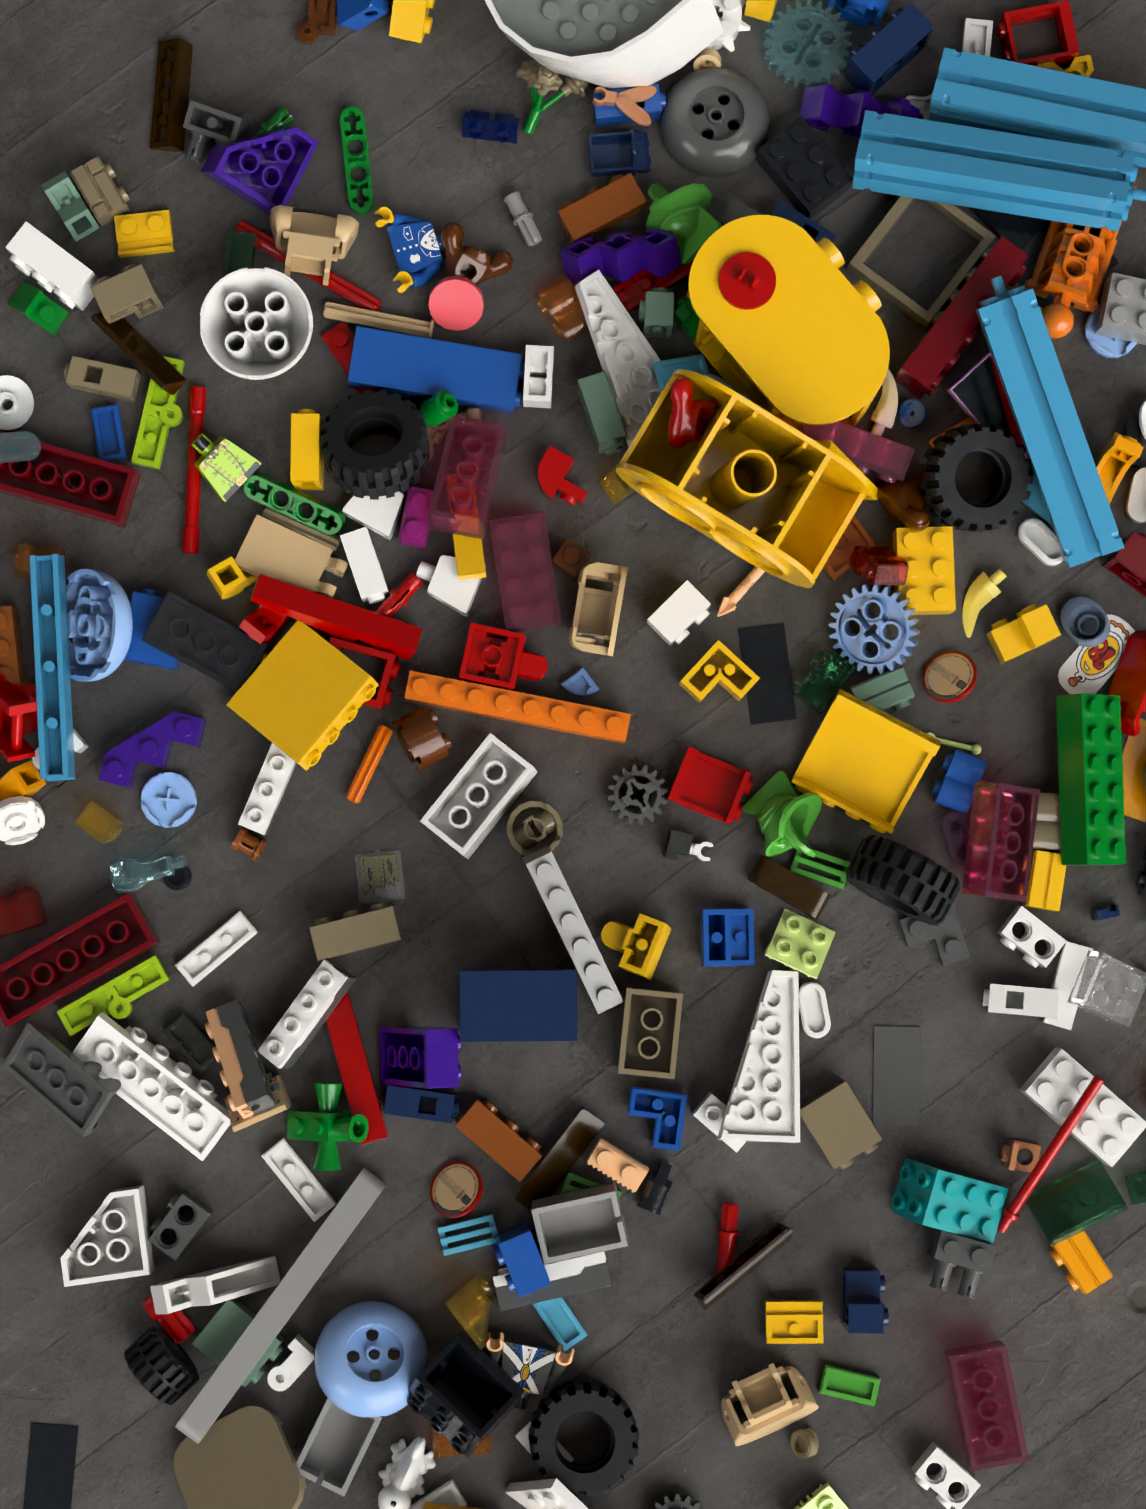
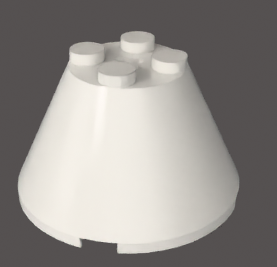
M243 268L226 275L211 288L201 307L200 335L208 354L222 369L240 378L260 380L272 378L286 372L302 358L312 337L313 315L306 295L290 277L270 268Z

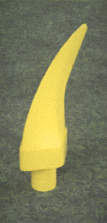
M1000 568L990 577L983 571L973 581L966 593L963 603L962 620L967 638L972 636L980 610L1002 592L997 585L1007 575Z

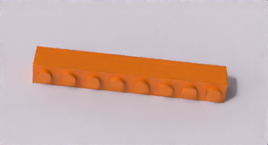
M415 671L409 672L404 697L408 702L621 744L626 742L631 714Z

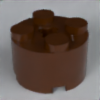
M422 706L392 722L393 728L398 726L400 728L399 731L401 733L397 737L410 762H418L419 765L415 768L418 772L448 757V750L452 747L446 733L440 734L436 723L439 721L431 707L425 709Z

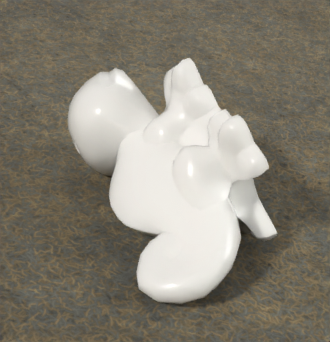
M423 1436L416 1437L408 1447H406L405 1438H401L398 1443L390 1446L393 1453L391 1457L393 1462L387 1464L386 1469L380 1470L378 1473L380 1478L383 1479L382 1484L384 1486L378 1495L379 1509H409L411 1498H414L416 1494H424L425 1490L422 1485L425 1480L422 1476L427 1473L428 1469H433L436 1463L433 1459V1451H429L424 1455L426 1442Z

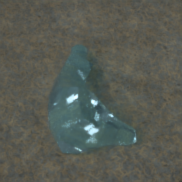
M185 855L174 858L165 856L148 863H140L136 858L111 861L110 877L113 888L117 893L139 891L146 883L175 874V869L188 865V859Z

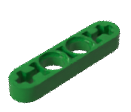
M348 107L340 115L348 201L351 210L355 214L366 215L374 207L366 121L363 112L359 108ZM351 115H355L356 119L360 120L356 122L357 134H352L350 123L346 122L350 120ZM353 141L361 142L363 144L362 152L359 154L350 153L348 151L349 144ZM355 168H362L366 171V176L362 181H355L351 178V172ZM357 188H362L364 199L369 200L364 202V207H359L358 203H354V201H358Z
M255 473L244 482V492L250 499L325 534H336L346 524L345 515L340 509L265 474ZM259 481L261 488L268 490L273 487L270 493L265 490L256 492V487L252 483ZM278 491H284L288 495L289 501L287 505H281L277 502L276 493ZM307 502L312 505L314 512L311 517L302 514V503ZM319 515L323 516L321 519L316 521ZM333 515L335 517L334 521L338 524L330 527V521L325 518Z

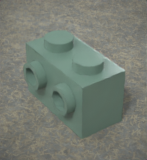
M653 288L651 292L646 291L645 300H640L638 324H644L643 335L645 338L671 339L674 293L668 292V289Z

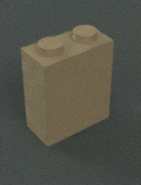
M845 1080L839 1081L800 1106V1118L834 1170L838 1167L840 1170L849 1167L855 1162L853 1159L855 1156L862 1152L864 1155H867L879 1147L877 1143L882 1140L881 1136Z

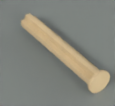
M329 301L325 303L323 316L328 319L429 339L432 338L435 321L432 319L429 322Z

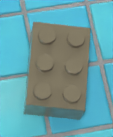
M389 902L370 906L371 912L362 914V911L357 909L342 913L344 919L335 921L334 917L330 916L315 920L316 926L309 927L317 961L404 940L397 908L389 906Z
M626 987L617 1068L619 1074L675 1079L683 993Z

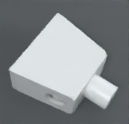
M399 491L394 493V497L386 498V496H380L379 500H370V496L359 498L353 495L344 506L342 512L346 517L391 540L406 498Z
M446 555L440 556L437 566L421 561L416 574L418 578L430 582L427 590L428 595L466 617L468 616L482 578L458 580L456 558Z

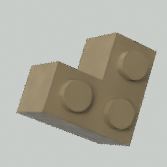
M136 264L129 265L121 270L122 273L114 277H102L96 281V285L90 287L104 318L109 324L132 313H135L141 319L164 308L155 286L142 264L138 266Z

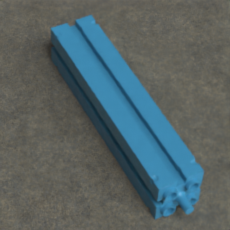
M944 47L931 97L929 120L1114 149L1120 153L1124 151L1135 153L1133 164L1146 168V89L964 51L957 52L955 49Z
M865 110L855 158L852 187L854 189H869L872 192L1087 227H1105L1107 230L1118 231L1121 221H1127L1129 207H1131L1133 199L1146 201V190L1133 188L1138 171V165L1133 164L1135 157L1133 152L1124 151L1120 153L1114 149L887 113L878 114L874 111Z
M1002 275L993 278L991 282L996 296L979 302L981 308L975 309L1023 446L1027 451V457L1031 461V468L1064 561L1071 568L1090 561L1095 557L1104 556L1123 549L1122 539L1042 312L1037 303L1033 288L1026 290L1025 285L1007 291Z

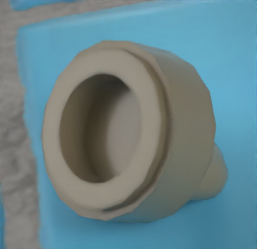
M803 1428L794 1431L791 1435L790 1445L795 1456L800 1459H806L817 1454L819 1441L817 1434L812 1428Z

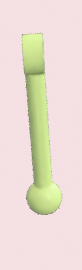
M931 732L927 733L940 740V744L969 750L974 755H978L982 751L981 746L978 744L967 745L935 737Z

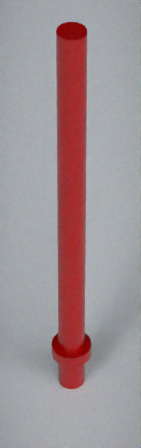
M1094 1075L1011 1204L1004 1207L1002 1211L1003 1216L997 1228L999 1231L1005 1233L1011 1223L1017 1221L1020 1216L1019 1211L1105 1082L1102 1077Z

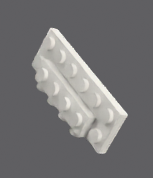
M102 1012L97 1016L72 1052L82 1062L92 1061L101 1064L102 1071L98 1075L103 1079H118L121 1082V1087L116 1093L118 1096L201 1161L208 1156L231 1125L227 1109L215 1101L218 1095L213 1092V1085L207 1080L202 1079L199 1081L191 1075L192 1070L187 1064L183 1062L176 1063L168 1057L170 1055L169 1051L162 1045L154 1046L147 1040L145 1031L138 1027L131 1028L128 1026L124 1029Z

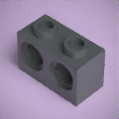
M187 1191L181 1196L176 1194L166 1207L170 1210L164 1219L159 1217L149 1229L153 1234L148 1241L175 1261L182 1255L213 1213V1210ZM183 1205H189L193 1208V1219L187 1220L182 1217L181 1207ZM166 1228H171L176 1232V1242L170 1243L165 1240L163 1234Z

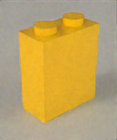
M300 409L298 413H291L290 481L297 490H324V459L320 443V430L324 422L320 414H315V410Z

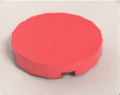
M456 275L443 278L433 287L428 306L430 314L437 324L445 329L460 331L466 330L478 322L482 316L484 298L482 291L473 284V281Z

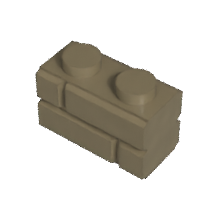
M95 157L86 162L85 165H81L70 172L101 226L113 221L114 216L124 215L129 212L125 202L130 199L122 185L116 187L112 179L116 177V174L109 162L103 164L99 157Z

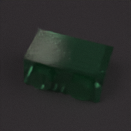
M830 648L824 653L819 650L810 662L814 666L808 675L802 673L793 685L797 688L793 695L819 714L824 711L855 669L853 665Z

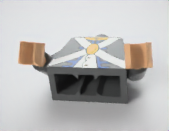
M490 1332L487 1333L486 1346L488 1348V1356L525 1390L514 1407L518 1409H527L529 1394L541 1396L543 1390H550L564 1375L567 1366L572 1362L575 1352L573 1348L570 1353L562 1352L563 1344H559L557 1349V1347L507 1338L504 1337L502 1332H500L499 1339H492Z

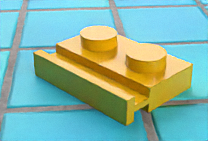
M169 210L114 216L118 256L120 258L175 252L171 213Z
M765 1300L766 1344L823 1343L822 1300Z

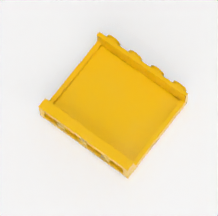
M297 620L226 705L307 771L310 767L317 764L321 758V753L326 747L337 740L341 729L346 723H350L356 717L358 709L362 704L374 696L379 684L372 676L305 623Z
M839 689L796 769L792 783L796 784L795 788L802 793H816L821 797L822 803L830 807L837 805L844 809L845 814L855 820L864 819L870 823V827L880 833L887 831L892 834L898 818L930 760L939 750L940 740Z

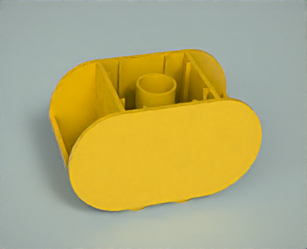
M751 215L733 220L723 225L705 241L691 266L686 296L688 299L690 298L691 305L700 319L696 339L693 344L727 383L740 393L748 395L756 405L813 440L832 441L851 430L862 419L880 389L888 370L890 359L889 340L882 320L875 313L882 306L881 302L867 283L859 280L852 286L840 272L839 268L845 264L844 258L828 238L822 237L818 242H815L802 227L777 216ZM751 252L763 256L770 262L776 274V288L771 299L757 309L742 310L733 307L723 298L719 289L718 281L722 266L729 258L739 253Z
M686 369L674 371L616 468V473L627 485L666 513L691 526L746 562L777 578L803 588H812L823 566L871 488L870 483L860 471L834 452L729 387L705 375ZM685 376L691 380L694 386L692 400L704 399L715 402L717 405L715 406L714 417L707 420L706 428L700 441L691 442L681 448H674L669 443L667 430L668 419L673 407L671 384L679 377Z

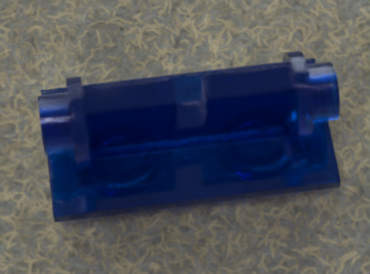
M470 110V112L464 113L462 137L517 144L520 118H514V115L495 113V119L490 120L489 112Z

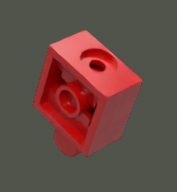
M471 623L459 679L460 681L515 691L518 677L533 681L543 679L548 671V663L543 655L524 651L526 634Z

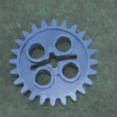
M869 583L862 585V591L856 586L852 588L853 595L848 592L843 594L845 602L838 601L835 603L840 611H833L830 614L837 620L828 624L829 627L836 629V632L829 635V638L838 640L833 649L841 648L843 650L839 658L848 656L847 665L850 666L855 662L858 663L857 671L859 672L867 666L868 674H872L876 667L879 673L882 674L886 671V666L892 671L896 668V662L900 665L905 663L906 660L903 655L909 657L913 654L908 646L914 647L918 644L912 636L920 633V630L913 628V625L919 622V619L911 618L910 616L915 612L916 608L907 609L906 607L910 599L907 598L901 601L899 599L901 595L900 590L891 594V585L886 586L881 591L880 583L874 584L872 590ZM872 602L879 605L880 615H874L871 612L870 605ZM858 609L862 610L863 615L858 613ZM851 620L858 622L860 625L859 633L851 630ZM873 624H876L878 628L873 633L870 629ZM889 624H894L898 628V637H894L889 633ZM871 641L877 645V654H872L869 651L868 642ZM886 642L891 645L890 648L886 646Z

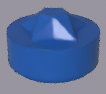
M915 399L904 401L898 409L899 421L910 428L921 426L927 418L925 405Z

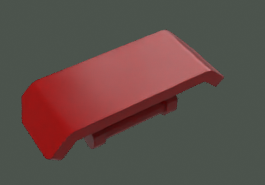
M1146 630L1135 631L1129 636L1107 695L1120 696L1121 733L1133 737L1140 732L1139 719L1141 714H1146Z

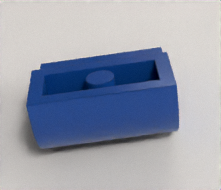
M700 909L701 966L755 965L753 909Z

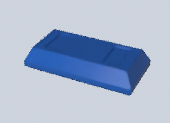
M113 404L91 408L99 459L114 461L127 458L119 405Z

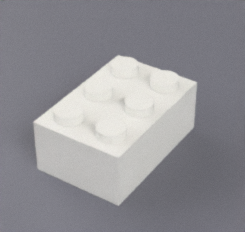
M26 221L5 247L11 254L9 259L16 264V268L28 277L32 273L31 276L46 291L51 293L54 290L59 300L70 309L76 306L83 311L94 297L90 287L96 285L98 278L92 270Z

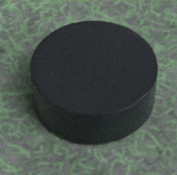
M172 863L165 868L163 881L169 889L181 891L190 885L192 872L183 863Z

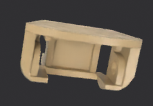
M278 205L270 209L269 223L277 249L282 250V253L286 254L284 274L290 277V272L293 271L324 276L323 285L328 286L331 261L337 262L338 259L345 258L357 238L359 222L351 216L338 214L337 218L313 213L293 212V207Z
M595 562L581 569L578 578L579 590L573 625L570 628L568 637L569 643L573 648L584 652L613 656L628 567ZM586 579L614 583L613 591L585 587ZM577 635H593L596 636V638L604 639V643L598 642V640L591 638L579 637Z
M772 1363L765 1370L739 1382L737 1380L731 1382L734 1388L729 1390V1394L722 1398L721 1411L735 1446H741L771 1434L804 1418L819 1408L806 1379L798 1369L792 1366L776 1368L774 1363ZM789 1377L799 1398L790 1400L781 1380ZM740 1400L748 1418L742 1425L732 1404Z

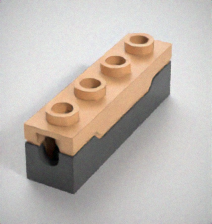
M238 999L218 1006L216 1009L213 1008L206 1011L208 1023L205 1024V1028L210 1039H214L216 1044L215 1047H212L217 1062L221 1063L223 1070L220 1071V1076L225 1087L229 1086L231 1094L227 1096L232 1111H238L246 1119L253 1116V1114H258L276 1106L246 1011Z

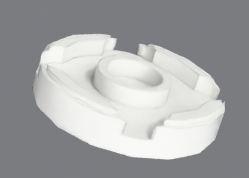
M23 796L9 797L0 801V841H4L7 845L24 844L34 839L41 827L43 829L45 815L37 801Z

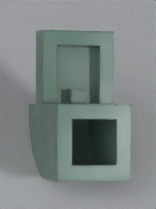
M65 171L41 185L76 242L100 228Z

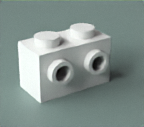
M687 580L647 619V624L669 646L674 642L679 645L690 634L687 629L694 622L699 625L708 617L710 613L707 609L711 603Z

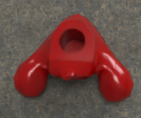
M685 376L679 377L671 384L673 407L668 419L667 430L669 443L674 448H681L691 442L700 441L704 434L707 420L714 417L715 406L717 405L715 402L704 399L692 400L694 386L691 380Z

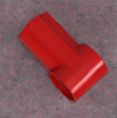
M152 1294L142 1301L150 1317L160 1322L176 1345L197 1329L183 1309L169 1314H155Z

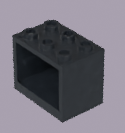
M461 1331L415 1378L408 1391L410 1399L407 1401V1404L412 1411L421 1414L429 1421V1426L433 1431L445 1436L457 1453L463 1454L468 1458L513 1410L525 1390Z

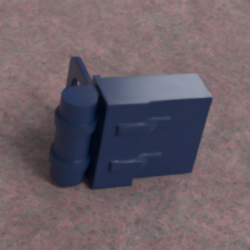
M634 129L625 132L588 135L592 177L619 174L626 176L629 173L635 176L636 172L648 173L651 171V158L649 157L648 147L650 142L647 132H634Z

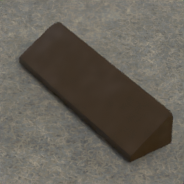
M181 38L159 42L150 149L184 151L186 128H183V124L188 110L193 46Z
M102 312L91 316V320L161 389L170 395H174L186 382V379L124 318L109 324Z
M582 1106L516 1193L514 1199L531 1210L532 1200L551 1196L605 1123Z
M778 1223L696 1291L694 1296L702 1308L707 1310L789 1242L793 1234L791 1228Z

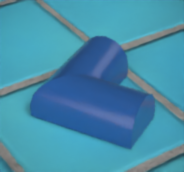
M631 1086L627 1115L655 1119L651 1147L680 1151L688 1094Z

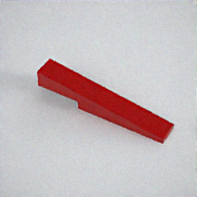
M262 574L257 578L250 599L345 641L354 643L358 639L407 661L416 652L423 629Z
M347 991L326 1022L351 1114H362L368 1120V1135L364 1141L360 1142V1145L387 1138L389 1133L353 1005Z

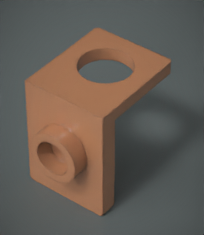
M1007 1138V1143L1002 1146L1000 1161L1003 1162L1002 1167L1013 1171L1016 1169L1032 1172L1039 1161L1041 1146ZM1027 1148L1032 1152L1033 1158L1029 1164L1022 1165L1017 1161V1154L1020 1149Z

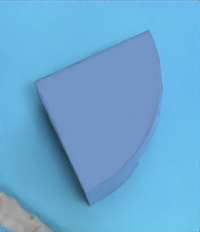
M583 667L561 683L565 690L579 696L591 695L600 690Z

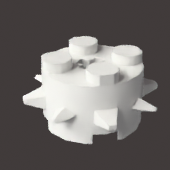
M712 0L724 33L706 48L719 50L724 47L729 52L735 51L733 41L736 39L738 32L749 31L751 26L741 20L742 8L746 5L747 0Z

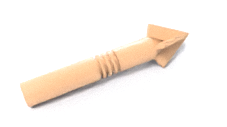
M755 566L728 597H723L717 617L734 611L737 608V602L765 571Z

